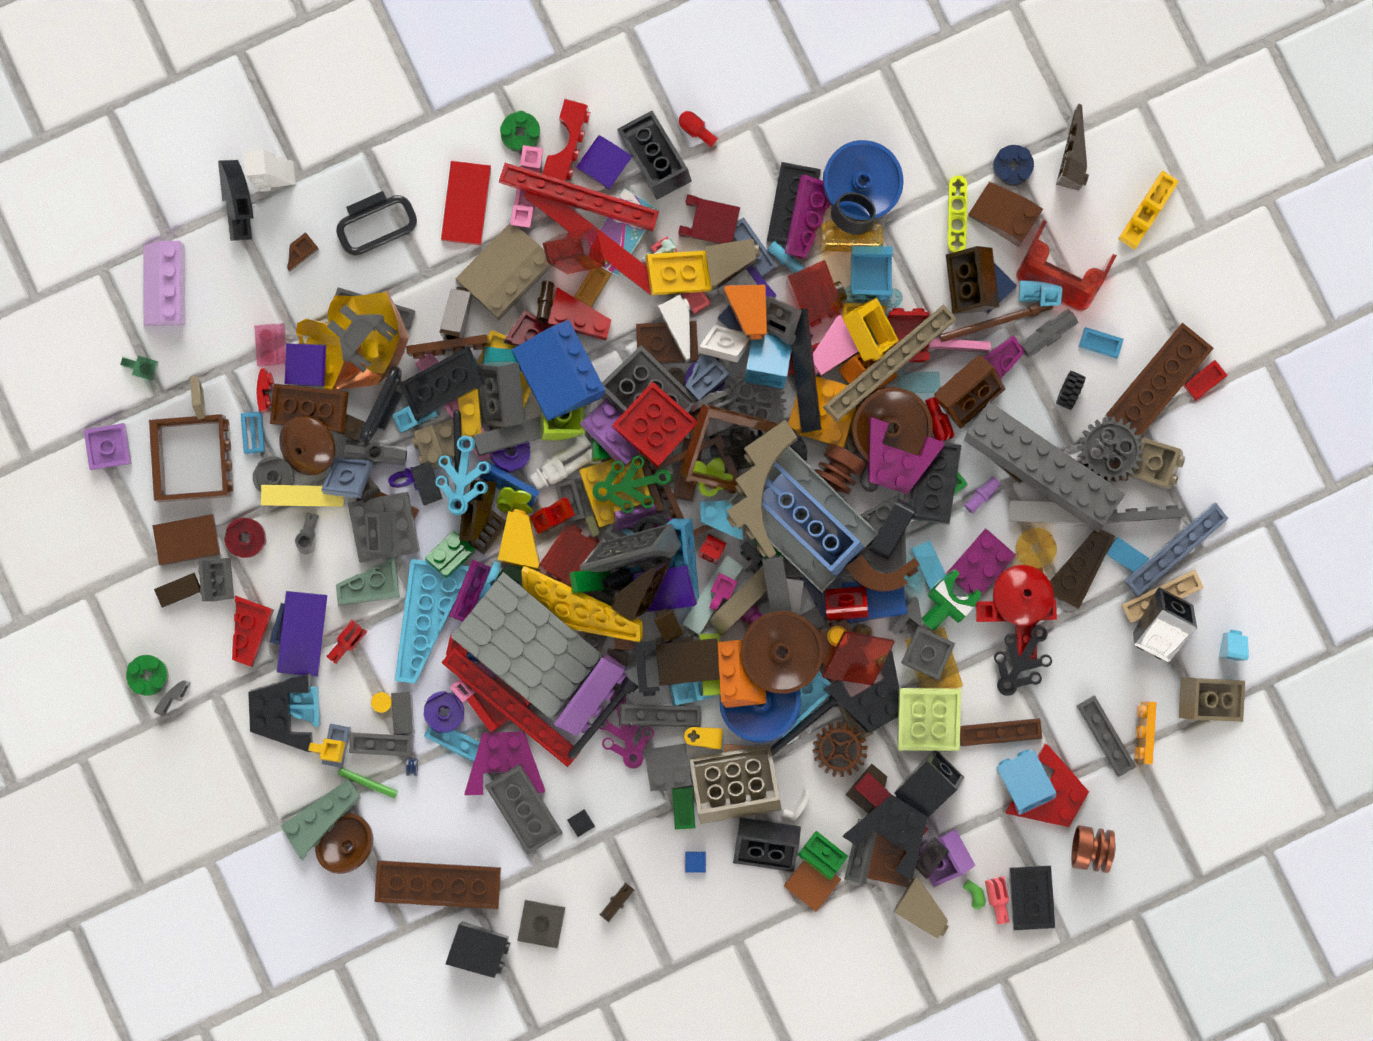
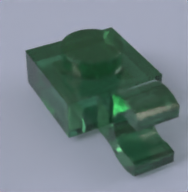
M138 356L136 361L122 357L120 363L122 367L133 369V376L153 381L159 364L158 361Z

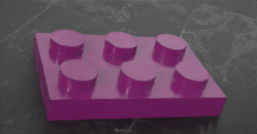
M985 528L946 572V575L956 569L959 575L954 580L955 584L967 594H972L976 589L983 594L1013 560L1016 554Z

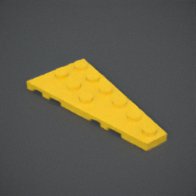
M524 566L521 570L523 589L572 630L641 642L643 638L642 620L636 618L631 621L613 610L612 606L584 593H573L571 587L527 566Z

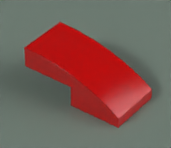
M565 497L549 507L540 509L531 515L530 518L537 534H542L569 520L575 514L568 498Z

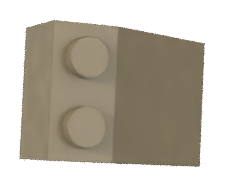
M1181 677L1179 718L1243 722L1245 681Z

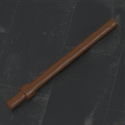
M1032 304L1023 310L940 334L939 339L941 342H945L1024 317H1035L1041 312L1053 309V306Z

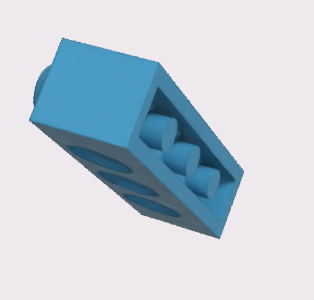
M672 519L667 524H673L681 546L676 551V554L671 557L672 561L669 567L688 565L697 600L699 598L693 521L692 519Z

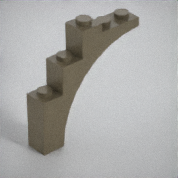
M786 420L744 448L746 454L743 456L750 466L752 464L755 466L735 479L738 484L735 488L741 497L746 495V498L728 509L727 513L729 516L726 517L733 528L737 526L740 530L747 526L748 528L745 529L751 540L754 538L759 543L757 549L763 557L767 555L769 559L777 554L767 537L763 524V492L775 462L788 447L798 440Z

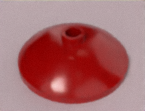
M1016 565L1006 569L997 578L993 587V602L996 610L1006 621L1014 625L1030 626L1040 622L1048 615L1053 605L1054 592L1050 580L1042 571L1033 566ZM1024 590L1029 591V597L1024 595Z

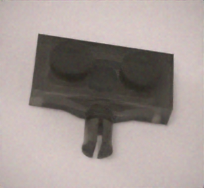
M742 426L729 429L732 446L723 449V451H728L724 452V455H734L736 470L755 466L754 464L750 466L743 456L746 454L744 448L752 443L750 428Z

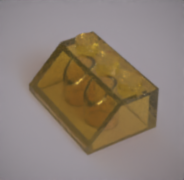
M833 220L825 221L820 227V251L851 252L852 246L884 245L883 226L878 224L877 221H874L870 231L861 235H853L842 231L835 225Z

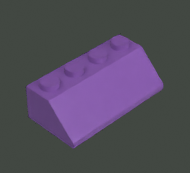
M607 653L602 657L554 725L575 736H578L580 732L584 734L591 725L588 722L591 717H597L603 709L600 706L604 699L608 701L615 691L612 688L616 683L620 685L627 676L624 673L627 667Z

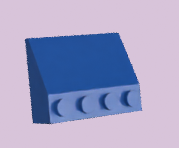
M570 320L546 329L511 350L547 421L602 399L605 388Z

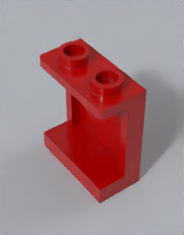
M893 308L887 314V318L899 340L898 342L929 317V311H924V308H913L912 311H904V308ZM928 345L907 363H928L930 360Z
M497 677L494 679L524 705L528 706L531 704L501 678ZM478 693L466 699L490 733L510 720Z

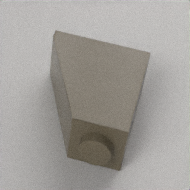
M753 239L705 246L712 290L718 289L743 270H747L757 263L756 257L760 256L758 244L754 245Z
M914 876L893 912L938 939L940 935L944 936L949 927L947 925L948 920L920 879Z

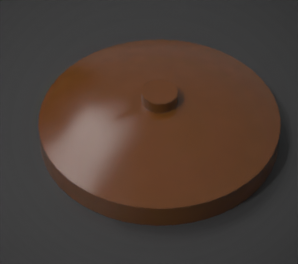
M886 387L872 392L859 403L852 418L851 434L854 445L860 455L867 461L869 455L870 417L889 423L882 444L917 456L921 453L926 436L932 437L933 423L928 407L919 396L903 388Z
M774 611L759 617L748 627L741 642L740 657L747 676L754 684L771 693L785 694L804 688L815 678L823 660V645L818 631L806 618L794 612Z

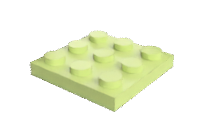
M899 688L897 749L960 751L961 689Z

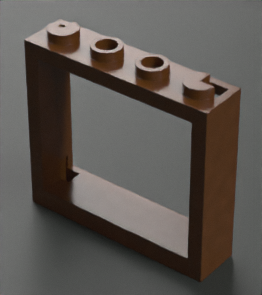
M702 404L680 474L686 478L685 481L697 485L698 482L705 483L704 486L716 489V487H721L723 491L735 494V491H737L735 486L738 485L736 481L693 471L710 417L766 432L779 424Z
M223 414L206 415L205 418L199 420L197 416L149 420L154 501L160 503L231 497V492L234 491L233 480H230V472L233 470L232 460L228 456V451H231V441L227 439V431H230L229 419H226V416ZM219 423L223 490L166 495L162 428Z
M721 435L702 443L699 451L715 444L727 473L733 475L732 480L736 481L735 479L739 475ZM688 450L664 460L658 468L653 465L654 470L651 471L654 475L660 468L685 458ZM664 473L659 475L661 481L666 480ZM669 484L662 485L663 488L660 489L663 499H668L671 507L668 510L672 518L684 519ZM703 525L694 529V537L713 527Z

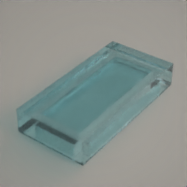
M939 371L898 373L899 388L913 393H935L940 388Z

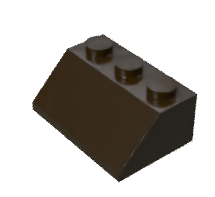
M975 246L946 254L952 314L983 312L999 308L993 248Z

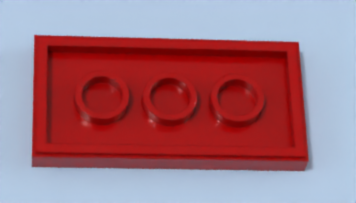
M451 161L441 241L482 245L491 165Z

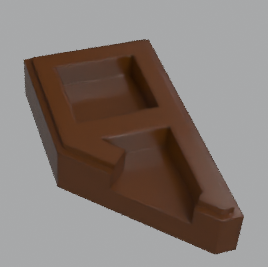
M306 232L290 244L287 264L289 271H292L319 249Z

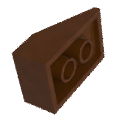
M989 181L968 216L1019 247L1043 208L1029 199Z

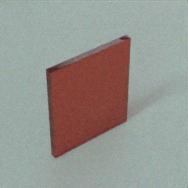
M844 631L822 673V677L872 685L895 641L893 639Z

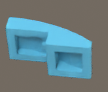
M1038 281L1019 282V302L1039 301L1040 306L1061 305V286Z
M410 406L392 414L400 433L415 428L440 415L439 411L436 410L419 420H415Z
M702 682L669 686L673 706L716 697V695L703 696Z

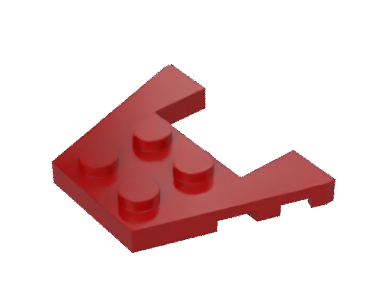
M1044 743L1037 756L1042 764L1054 770L1049 780L1056 791V798L1018 815L1012 800L1005 813L1070 827L1089 791L1050 746Z

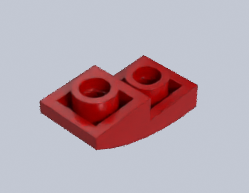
M265 368L260 369L256 388L258 409L262 414L270 412L269 406H272L269 394H265V392L272 391V384H274L272 373H268Z

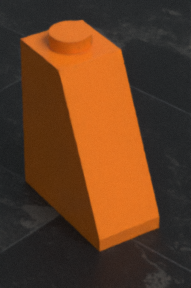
M765 285L724 286V294L745 337L750 336V340H761L762 336L767 334Z

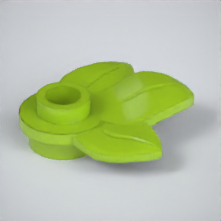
M720 457L712 460L707 466L700 461L695 463L693 471L729 480L733 479V475L724 473L725 467ZM698 482L700 493L706 497H712L719 490H723L721 487L707 490L704 486L705 483Z
M510 487L500 490V495L496 500L497 508L500 511L508 513V511L511 512L514 509L526 511L527 514L533 513V509L527 504L531 500V494L520 490L514 491Z

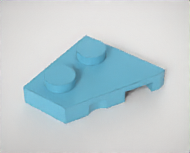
M729 500L700 502V519L702 523L738 539H743L742 528L740 530L737 526L733 528L726 519L729 516L727 510L733 507L728 502Z

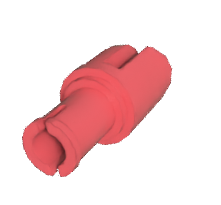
M1000 876L986 880L985 886L990 905L994 906L996 923H1009L1010 919L1006 904L1009 902V895L1005 877Z

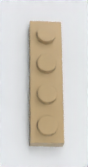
M1192 570L1159 586L1181 599L1204 588L1196 570ZM1159 587L1121 605L1129 623L1141 619Z

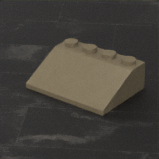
M509 223L455 279L464 288H467L468 292H471L472 296L499 321L555 262L525 232Z
M770 744L689 759L700 824L782 810Z

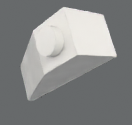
M678 295L659 305L658 310L687 363L690 361L688 310L691 307L686 298L682 300L681 296Z

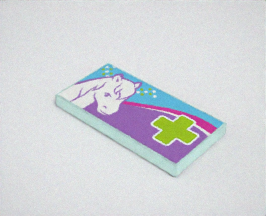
M625 188L618 197L635 204L659 210L658 207ZM606 217L599 229L631 255L646 232V229ZM587 249L583 256L584 259L602 267L617 278L620 276L621 273L591 249Z

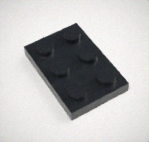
M1051 865L1009 867L1013 930L1055 928Z

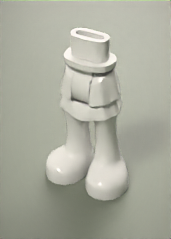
M585 434L577 436L576 442L557 455L553 454L550 459L547 458L541 467L536 469L537 472L530 475L538 490L545 485L548 487L550 484L562 482V479L568 478V475L587 464L597 465L602 462L601 460L591 461L592 448H590L579 458L564 466L563 462L592 446Z

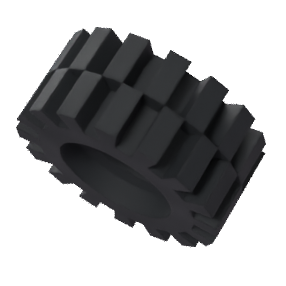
M1070 370L1059 392L1056 404L1072 410L1084 386L1086 376Z

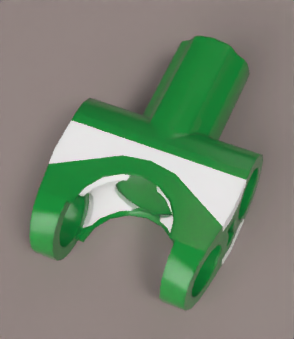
M956 569L940 579L927 594L935 604L922 617V621L933 631L948 616L957 623L962 621L973 609L982 594L981 591L976 589L972 594L964 597L955 595L952 587L955 583L954 580L959 575Z

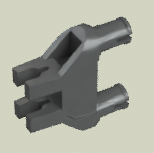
M344 305L340 312L351 320L352 323L344 330L335 321L331 320L327 327L340 337L343 361H350L364 373L367 368L361 363L369 367L371 362L357 352V348L372 330H377L389 342L393 337L387 331L394 336L398 331L384 321L385 318H383L382 314L357 315L348 306Z

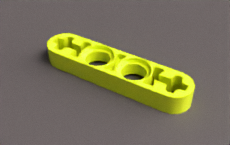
M959 175L952 177L948 185L947 247L951 253L964 250L967 240V181L963 176ZM959 181L963 185L959 189V195L952 196V194H956V187L952 184ZM954 200H960L963 203L961 210L953 209L952 202ZM960 220L963 224L962 229H953L952 221ZM955 235H959L958 243L962 244L958 250L955 249V246L951 245L955 242Z

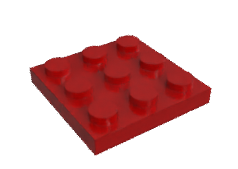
M652 382L615 421L612 428L658 468L696 426L697 420Z

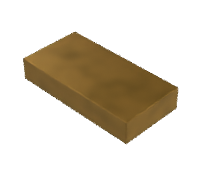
M594 263L574 297L592 308L612 273Z

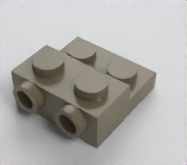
M453 419L413 432L415 437L411 438L415 449H420L422 455L418 457L420 464L429 461L433 470L440 468L438 460L443 455L451 457L452 463H454ZM447 458L443 459L444 465L448 464Z
M1142 437L1141 442L1144 445L1139 447V449L1143 450L1144 453L1138 455V457L1142 458L1143 461L1136 462L1139 469L1131 468L1134 474L1130 477L1170 491L1171 486L1175 487L1177 484L1178 475H1176L1178 467L1182 468L1185 462L1183 451L1179 448Z

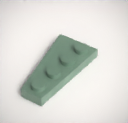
M350 779L281 825V828L302 861L307 857V853L319 844L320 839L326 832L331 831L339 818L343 817L361 798Z

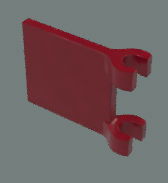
M687 194L686 205L696 207L692 228L680 225L679 236L717 244L733 242L740 207Z

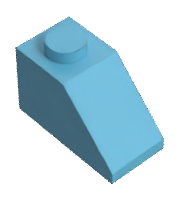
M1237 630L1223 633L1219 657L1235 661L1248 660V637L1243 636L1242 632Z

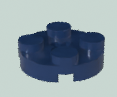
M1008 145L1000 149L993 161L994 174L1002 183L1009 186L1021 185L1028 180L1034 170V160L1029 149L1020 145ZM1012 160L1019 164L1016 170H1012V167L1008 166V163H1011Z

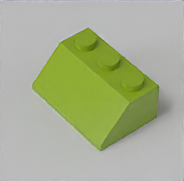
M584 406L549 421L546 420L540 408L541 440L561 441L584 435L585 429L580 425L584 420Z

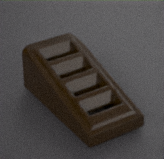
M491 510L482 530L491 537L488 541L482 535H479L478 538L486 544L485 547H482L476 541H468V543L484 555L504 530L506 520ZM493 518L501 525L497 527L490 520ZM489 525L495 530V533L492 534L485 527Z

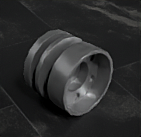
M730 389L716 391L701 398L695 405L691 406L692 412L701 409L702 404H707L729 410L728 407L735 400L734 398L727 401L724 400V398L732 394ZM739 409L730 410L740 413ZM710 417L704 437L705 439L710 438L738 424Z

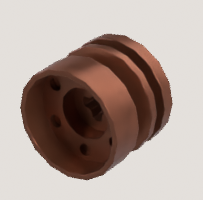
M830 443L823 455L830 461L829 464L819 462L818 466L824 471L816 468L814 471L835 491L849 495L852 489L846 484L851 486L856 484L850 477V474L860 477L867 464L848 450Z
M1077 825L1072 842V868L1087 870L1092 861L1094 871L1098 872L1101 867L1102 872L1109 873L1116 851L1114 831L1107 830L1104 833V829L1099 828L1094 837L1092 827Z

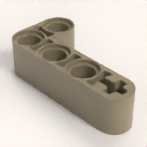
M763 567L708 620L722 636L767 592Z

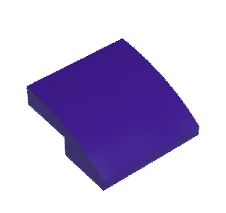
M598 135L575 168L609 190L633 156L606 138Z
M286 343L284 384L324 386L326 345Z

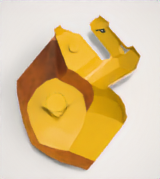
M388 290L382 293L359 296L334 295L329 305L328 324L333 320L344 330L347 329L352 321L340 312L341 308L346 305L357 315L382 314L383 318H385L384 321L398 331L395 336L387 331L393 337L389 342L377 330H372L357 348V352L371 362L369 367L361 363L367 368L364 373L350 361H343L340 337L327 327V323L307 318L297 323L296 335L299 336V344L326 345L325 383L323 389L341 390L374 386L384 380L392 368L398 366L409 337L400 313Z

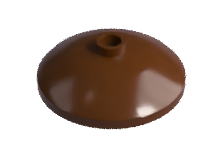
M298 416L288 421L280 432L279 446L282 456L295 471L304 475H318L327 470L333 463L336 452L335 442L328 428L319 420L309 416Z
M345 814L343 817H340L331 831H327L315 847L318 862L329 872L335 874L349 873L360 867L370 855L374 840L373 831L365 819L355 814Z

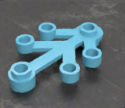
M462 436L457 441V447L461 451L459 472L453 467L451 457L443 455L438 460L439 465L446 470L456 484V492L454 493L449 486L448 477L438 476L435 481L437 487L441 488L448 497V509L454 515L464 514L468 509V502L477 495L486 493L488 490V485L485 482H477L474 488L464 495L465 487L482 473L486 474L491 470L490 463L481 461L474 470L467 474L470 452L475 448V441L470 436ZM466 441L470 442L469 448L465 447ZM444 458H447L448 460L447 465L443 464ZM482 464H486L487 469L485 471H482L481 469ZM441 478H444L445 484L443 486L440 485ZM480 484L484 486V489L481 492L478 489V486ZM458 501L462 504L460 509L456 507Z

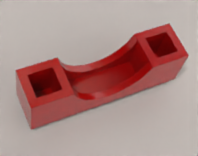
M564 99L559 120L570 134L569 142L561 152L547 155L542 172L543 175L566 182L568 180L571 181L574 169H571L573 161L577 162L580 150H577L579 142H583L585 136L583 127L585 123H589L591 112H588V105Z

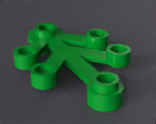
M637 455L633 457L632 464L622 481L612 485L617 474L624 470L623 462L616 460L613 462L612 469L605 481H599L594 485L593 496L602 502L610 500L620 506L625 513H630L634 508L633 502L623 500L615 494L616 492L623 491L641 502L643 507L651 508L654 504L653 498L642 494L634 488L653 483L666 485L671 480V474L669 470L660 468L654 475L632 480L637 470L644 465L643 457ZM640 458L642 464L637 466L634 464V460ZM620 463L622 465L621 470H615L614 465ZM662 473L667 476L664 481L659 479V475ZM605 488L607 490V493L605 495H601L599 493V489ZM644 499H651V504L645 505ZM625 503L631 504L630 510L624 509Z

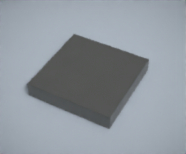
M917 626L901 664L935 680H939L955 643Z

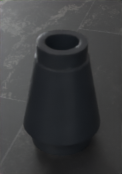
M621 568L602 579V587L607 591L625 588L626 585L632 583V574L628 569Z

